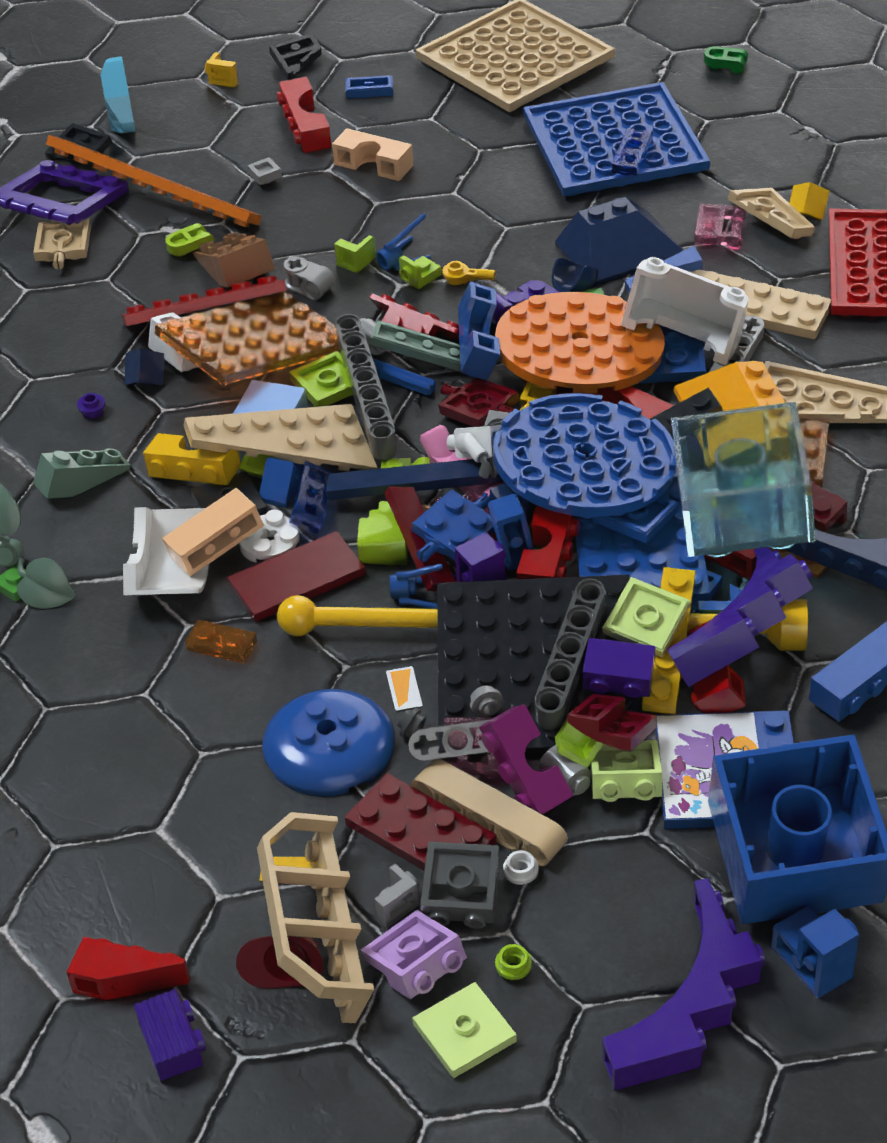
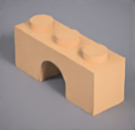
M348 128L332 143L334 165L356 170L364 163L376 162L378 176L400 181L414 166L412 144Z

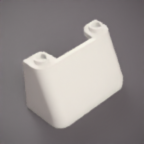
M650 257L643 260L636 269L621 326L635 330L636 325L639 323H647L646 328L652 329L655 323L706 342L704 349L709 351L712 348L715 352L713 361L727 365L741 339L749 298L740 288L728 287L666 264L659 258Z

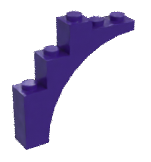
M765 544L754 550L757 557L756 568L750 581L741 593L712 620L690 636L667 649L688 687L759 648L754 636L787 618L782 607L813 590L808 580L813 575L804 560L798 562L792 554L782 558L777 550L772 552Z
M708 878L694 881L693 904L700 923L701 944L689 976L675 995L654 1014L630 1028L602 1038V1059L614 1091L702 1067V1052L707 1049L703 1031L731 1024L732 1008L736 1007L733 989L760 982L761 966L765 965L762 948L759 944L754 945L748 931L737 934L733 920L731 918L727 919L723 912L724 902L721 893L718 890H713Z

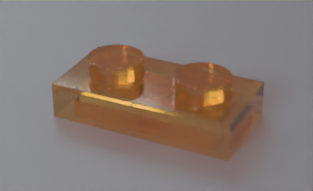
M197 620L185 644L186 649L189 651L245 663L257 642L256 632Z

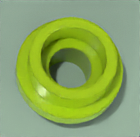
M509 944L504 946L497 954L495 967L498 974L503 978L519 980L527 976L531 971L532 958L524 947L518 944Z

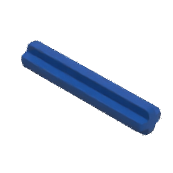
M373 358L380 379L427 396H431L435 392L436 382L433 379Z

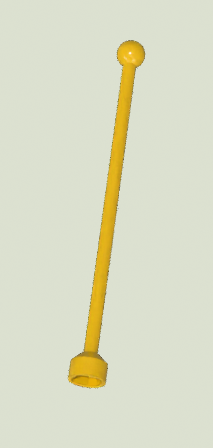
M295 595L286 598L280 604L277 611V621L280 628L292 636L306 635L315 626L438 628L437 609L316 607L307 597ZM795 599L782 607L787 618L759 633L766 634V637L779 651H806L807 599ZM690 613L687 633H690V629L712 620L718 614Z

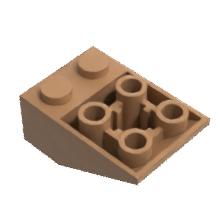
M237 232L223 236L224 241L216 244L214 241L206 242L199 246L200 250L193 252L198 262L217 284L223 287H231V284L244 282L275 270L266 239L256 238L255 235L247 236L246 234L238 235Z

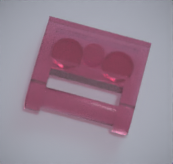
M700 204L694 243L727 245L732 250L739 249L743 242L741 230L742 223L746 219V210L739 206ZM725 218L732 220L731 232H723Z

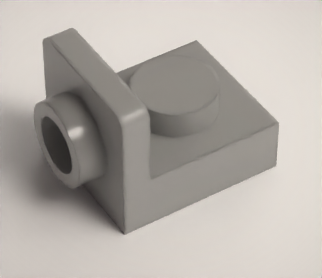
M396 864L389 867L391 887L385 888L375 898L377 919L386 929L420 905L417 879L411 872H404Z

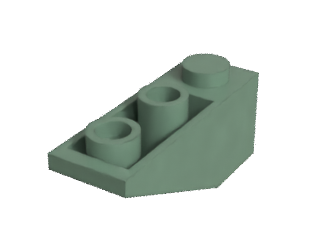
M112 448L99 451L83 449L76 452L55 451L54 453H41L33 484L47 499L74 497L128 471L131 464L118 450Z

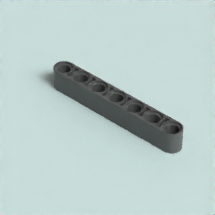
M353 314L341 315L335 321L338 347L371 454L379 460L391 459L397 453L395 426L361 321L358 316Z

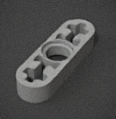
M490 720L417 730L409 739V751L419 760L489 752L482 740H478L480 747H472L474 737L470 728L477 727V734H482L479 726ZM461 730L466 733L468 744L465 748L456 750L449 745L448 737L452 731ZM436 732H444L442 743L446 752L439 753L440 745L430 747L428 754H423L422 749L415 747V743L420 741L421 735H426L427 740L432 741L439 739Z

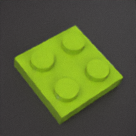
M338 351L289 372L290 380L296 387L306 388V396L315 407L329 406L353 395L341 354Z

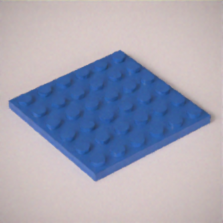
M664 82L523 107V116L563 197L575 196L590 191H601L617 186L623 187L633 183L649 182L665 177L671 178L681 174L698 173L710 169V160Z

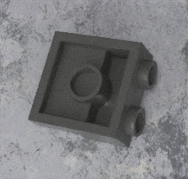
M428 842L420 905L421 912L443 926L449 925L450 920L464 921L466 926L475 929L485 927L486 923H494L500 854L499 846Z

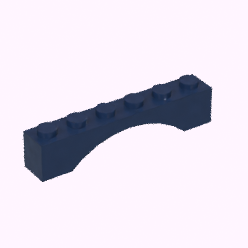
M752 486L732 506V518L774 538V546L781 547V549L887 590V538L852 539L818 531L792 516L782 505L778 496Z

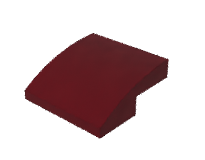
M593 693L567 715V722L581 733L600 743L617 749L632 751L657 728V715L626 711L625 698Z

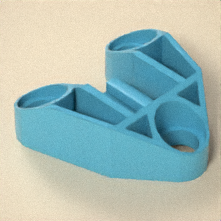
M122 56L108 58L101 72V81L111 131L122 134L135 132Z

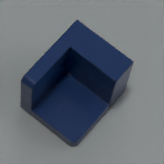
M141 348L126 353L125 385L132 386L143 383L161 386L163 384L164 353Z

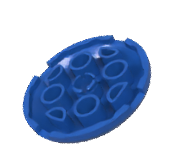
M323 689L309 692L286 703L269 721L262 741L264 760L273 772L274 778L291 790L313 796L341 795L349 793L350 787L364 781L367 784L385 770L395 748L394 728L389 716L382 707L362 694L341 689Z

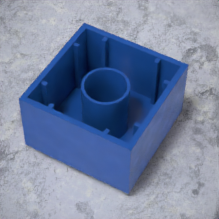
M855 734L713 756L708 804L741 925L788 918L808 905L815 913H820L833 909L839 910L884 903L887 892V832Z

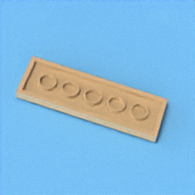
M691 271L693 274L728 287L742 289L749 298L746 316L760 317L764 321L765 329L815 340L831 310V299L820 295L771 286L766 283L753 282L740 277L717 274L712 271Z

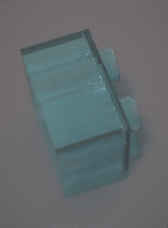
M796 402L671 418L688 557L699 555L721 557L730 554L732 551L764 547L786 549L796 543L815 541L812 483Z

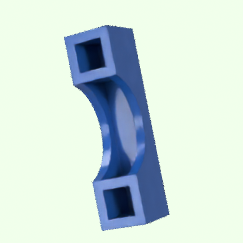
M471 281L458 306L461 373L472 378L488 380L500 356L499 338L489 335L492 318L497 306L496 289Z

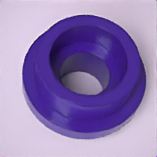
M95 393L85 394L77 402L78 411L85 418L89 419L101 416L106 406L104 397Z

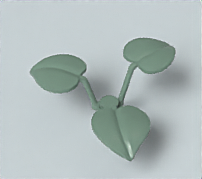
M0 484V541L2 542L0 544V566L11 567L17 564L18 573L23 577L17 586V592L26 604L35 608L47 609L69 602L74 598L75 593L70 586L65 571L57 562L50 558H37L27 565L25 572L23 568L24 559L22 558L24 555L23 545L16 539L2 536V534H14L18 530L21 523V513L11 493Z

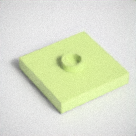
M630 577L603 626V634L623 642L655 646V655L663 658L690 608V600Z
M476 982L412 1017L414 1027L453 1079L517 1042L514 1030Z

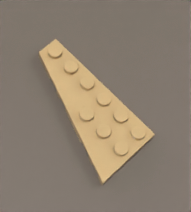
M766 361L764 364L797 423H887V386Z
M352 404L187 417L184 420L183 426L191 448L224 453L232 449L245 451L246 456L250 457L264 454L271 455L276 459L319 467L322 463L337 465L338 470L349 471L350 468L363 470L377 469Z

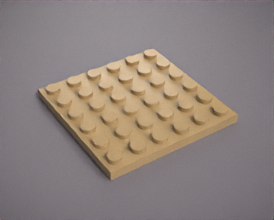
M514 0L415 50L417 59L509 113L615 57V48L526 0Z

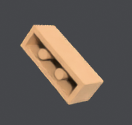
M235 488L164 536L162 540L171 559L191 577L262 528L264 524L256 505Z

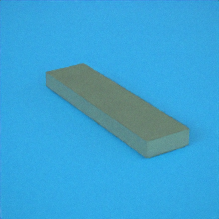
M377 320L369 345L461 372L460 344Z

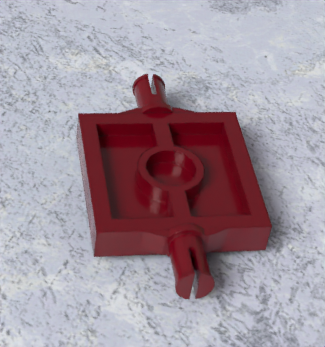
M475 378L461 387H454L444 383L445 385L441 386L440 392L442 395L449 397L438 404L441 415L472 427H482L485 425L489 410L510 413L515 409L511 407L517 404L520 399L518 391L488 380Z

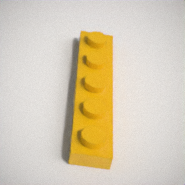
M663 567L660 589L690 600V608L668 648L687 637L695 583V570ZM668 651L665 652L663 658L655 655L650 697L643 696L642 711L676 714L681 674Z

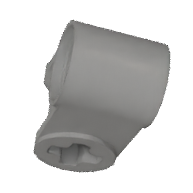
M290 257L283 263V268L287 272L285 280L286 289L306 296L311 300H319L335 283V276L329 268L307 261L302 257Z

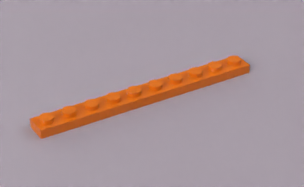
M48 135L46 145L54 147V153L65 157L72 154L74 155L73 160L87 165L88 161L94 163L93 168L104 172H107L108 169L113 170V176L127 180V177L133 178V184L145 188L149 184L153 186L152 191L162 195H167V192L172 193V199L183 203H187V200L193 202L192 206L203 211H207L208 208L213 209V215L224 219H228V216L235 218L234 223L248 227L249 223L260 224L262 215L68 140Z

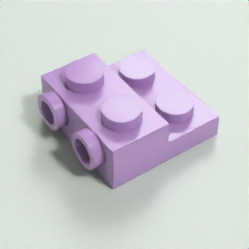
M418 910L361 949L364 960L384 973L389 985L409 999L420 993H428L433 988L436 980L446 973L458 971L462 966L463 960L467 958L458 934Z

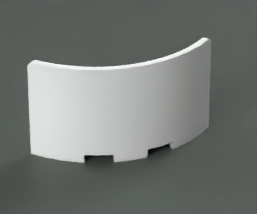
M147 507L134 508L132 544L133 547H138L137 553L130 554L127 563L123 564L124 595L201 593L203 591L208 576L209 564L189 577L171 559L162 538L205 508L151 510Z

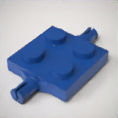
M451 489L412 523L411 531L426 542V545L416 552L418 559L426 562L434 553L438 552L456 561L455 547L486 532L491 536L495 532L490 514L484 511L488 507L490 495L488 496V493H484L478 500L471 502Z

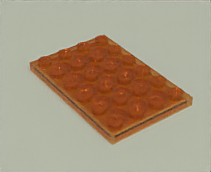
M286 291L266 297H257L246 302H236L234 305L222 308L216 307L202 313H192L190 316L169 319L166 322L155 324L156 336L221 385L319 359L336 351L340 353L336 326Z

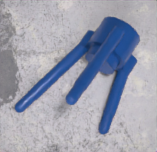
M425 213L415 219L392 241L385 244L383 249L376 252V260L383 270L387 271L392 267L395 271L400 270L399 258L403 256L401 248L412 241L413 237L408 236L406 239H402L426 218ZM425 255V256H424V257L428 258L429 260L431 259V255Z
M437 564L411 571L396 572V574L390 575L391 599H399V606L412 605L426 609H437L436 603L412 599L411 596L417 595V584H424L421 577L416 578V576L442 570L443 565ZM453 573L454 579H457L456 573Z

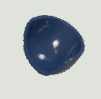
M562 257L556 259L552 270V284L555 290L559 292L586 291L594 285L598 277V269Z

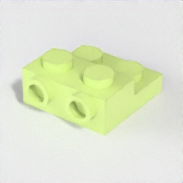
M643 740L632 751L621 750L603 744L591 762L593 799L613 802L618 798H637L647 801L653 797H662V768L657 740Z

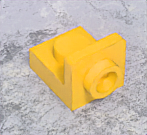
M215 52L205 64V72L208 74L209 84L235 88L238 84L236 62L221 60L220 53Z

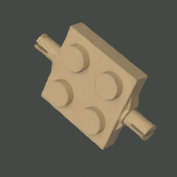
M85 219L78 224L72 223L71 225L56 221L38 222L33 251L35 261H53L52 266L58 270V267L60 269L64 267L65 259L77 260L87 258L91 231L90 220Z

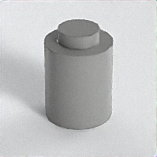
M556 745L551 747L542 756L539 770L558 765L573 795H580L588 789L591 783V770L559 754Z

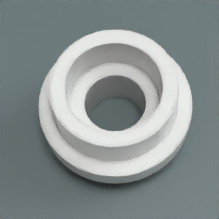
M518 850L512 852L503 864L504 876L514 884L530 883L538 875V862L527 851Z

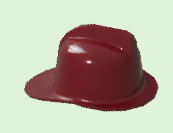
M273 936L249 940L240 948L236 956V968L240 976L248 984L258 988L270 989L303 986L278 966ZM287 936L290 951L318 974H321L323 958L318 950L317 940H313L311 937Z

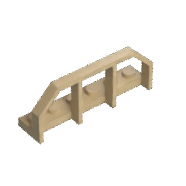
M290 812L262 836L257 847L277 964L318 998L334 999L335 1006L339 1007L342 1023H356L374 991V985L372 983H364L355 941L361 931L360 923H351L344 889L350 879L349 871L340 870L333 831L338 824L337 816ZM290 829L314 831L315 834L312 840L307 842L305 857L310 862L311 868L274 865L271 845ZM278 883L307 885L315 889L317 896L316 913L321 920L284 918ZM287 936L322 938L323 946L327 947L329 956L328 973L333 977V981H327L290 951Z

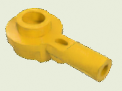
M452 261L444 266L443 276L447 283L460 285L466 284L468 281H475L476 279L495 281L496 270L471 269L460 261Z

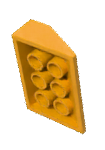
M734 362L675 385L673 391L679 403L709 387L723 409V414L693 429L711 465L794 463L804 435L763 362Z

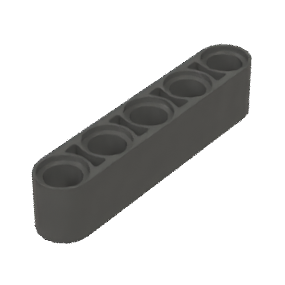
M596 579L582 580L576 586L535 695L536 720L544 729H557L565 722L583 673L588 639L596 637L605 613V588ZM567 652H575V654H572V655L565 654V653H567ZM557 679H565L566 681H564V682H556L555 680H557ZM551 706L555 707L556 709L546 710L544 708Z

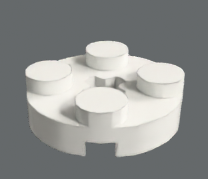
M270 510L266 514L260 515L264 526L239 543L243 556L257 563L256 559L269 560L295 549L300 541L299 530L296 523L292 519L283 516L281 511ZM267 537H274V539L269 540Z

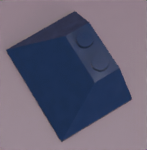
M626 197L617 198L613 201L578 211L555 240V245L568 260L598 269V277L593 286L635 273L638 265L650 257H656L664 261L684 251L646 209Z

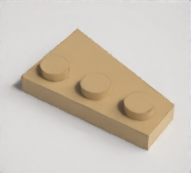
M773 188L730 190L727 200L786 234L788 237L800 239V237L813 236L815 226Z

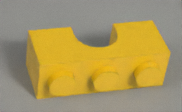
M158 433L143 452L148 476L156 478L228 485L241 464L238 450L230 449L227 453L204 449L187 450L185 438L181 435Z

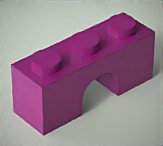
M525 704L512 707L479 726L483 734L481 736L485 748L490 753H493L499 764L498 772L501 778L510 784L515 794L514 800L543 815L574 796L558 765L545 767L539 771L533 770L528 765L525 759V749L528 743L541 735Z

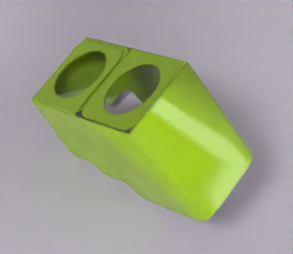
M380 501L379 508L369 511L368 518L359 519L357 547L358 558L362 564L407 565L408 547L388 501Z

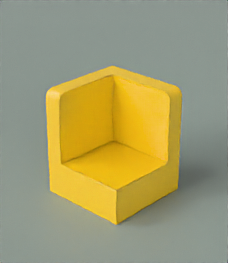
M811 182L793 185L789 204L801 214L816 220H823L830 191Z

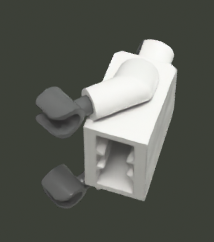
M503 425L455 428L454 434L449 435L447 438V448L450 452H455L457 458H473L476 463L481 462L482 464L478 472L481 477L488 479L489 475H491L493 478H496L498 472L492 458L493 442L496 431L498 432Z

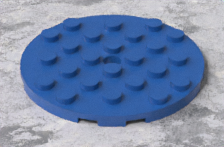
M569 393L541 397L530 401L529 407L520 411L514 409L502 420L503 426L495 433L493 460L502 480L524 499L551 511L590 519L614 515L622 516L657 500L665 493L673 481L677 464V450L666 428L657 419L650 420L641 414L642 409L621 400L618 404L602 401L603 396Z

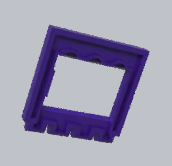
M45 160L0 188V207L10 208L13 211L31 214L48 220L53 219V221L67 225L72 223L78 224L128 192V182L119 180L115 176H103L95 171H83L76 169L74 166H62L55 164L54 161ZM41 181H56L62 186H76L82 191L96 193L78 205L73 206L29 195L25 192L34 188Z

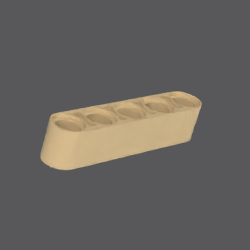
M433 759L411 782L413 788L495 833L497 843L513 852L523 850L531 853L539 866H546L568 840L565 830L555 821L441 759Z

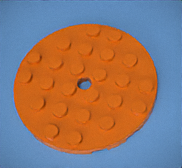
M559 292L533 295L529 299L512 306L504 313L497 323L495 337L499 338L501 362L515 375L532 384L551 390H556L557 386L573 388V393L582 394L597 393L598 388L612 387L616 391L645 380L661 364L665 340L662 329L656 323L652 329L646 328L647 323L637 324L635 330L621 326L627 302L623 301L621 297L587 292Z

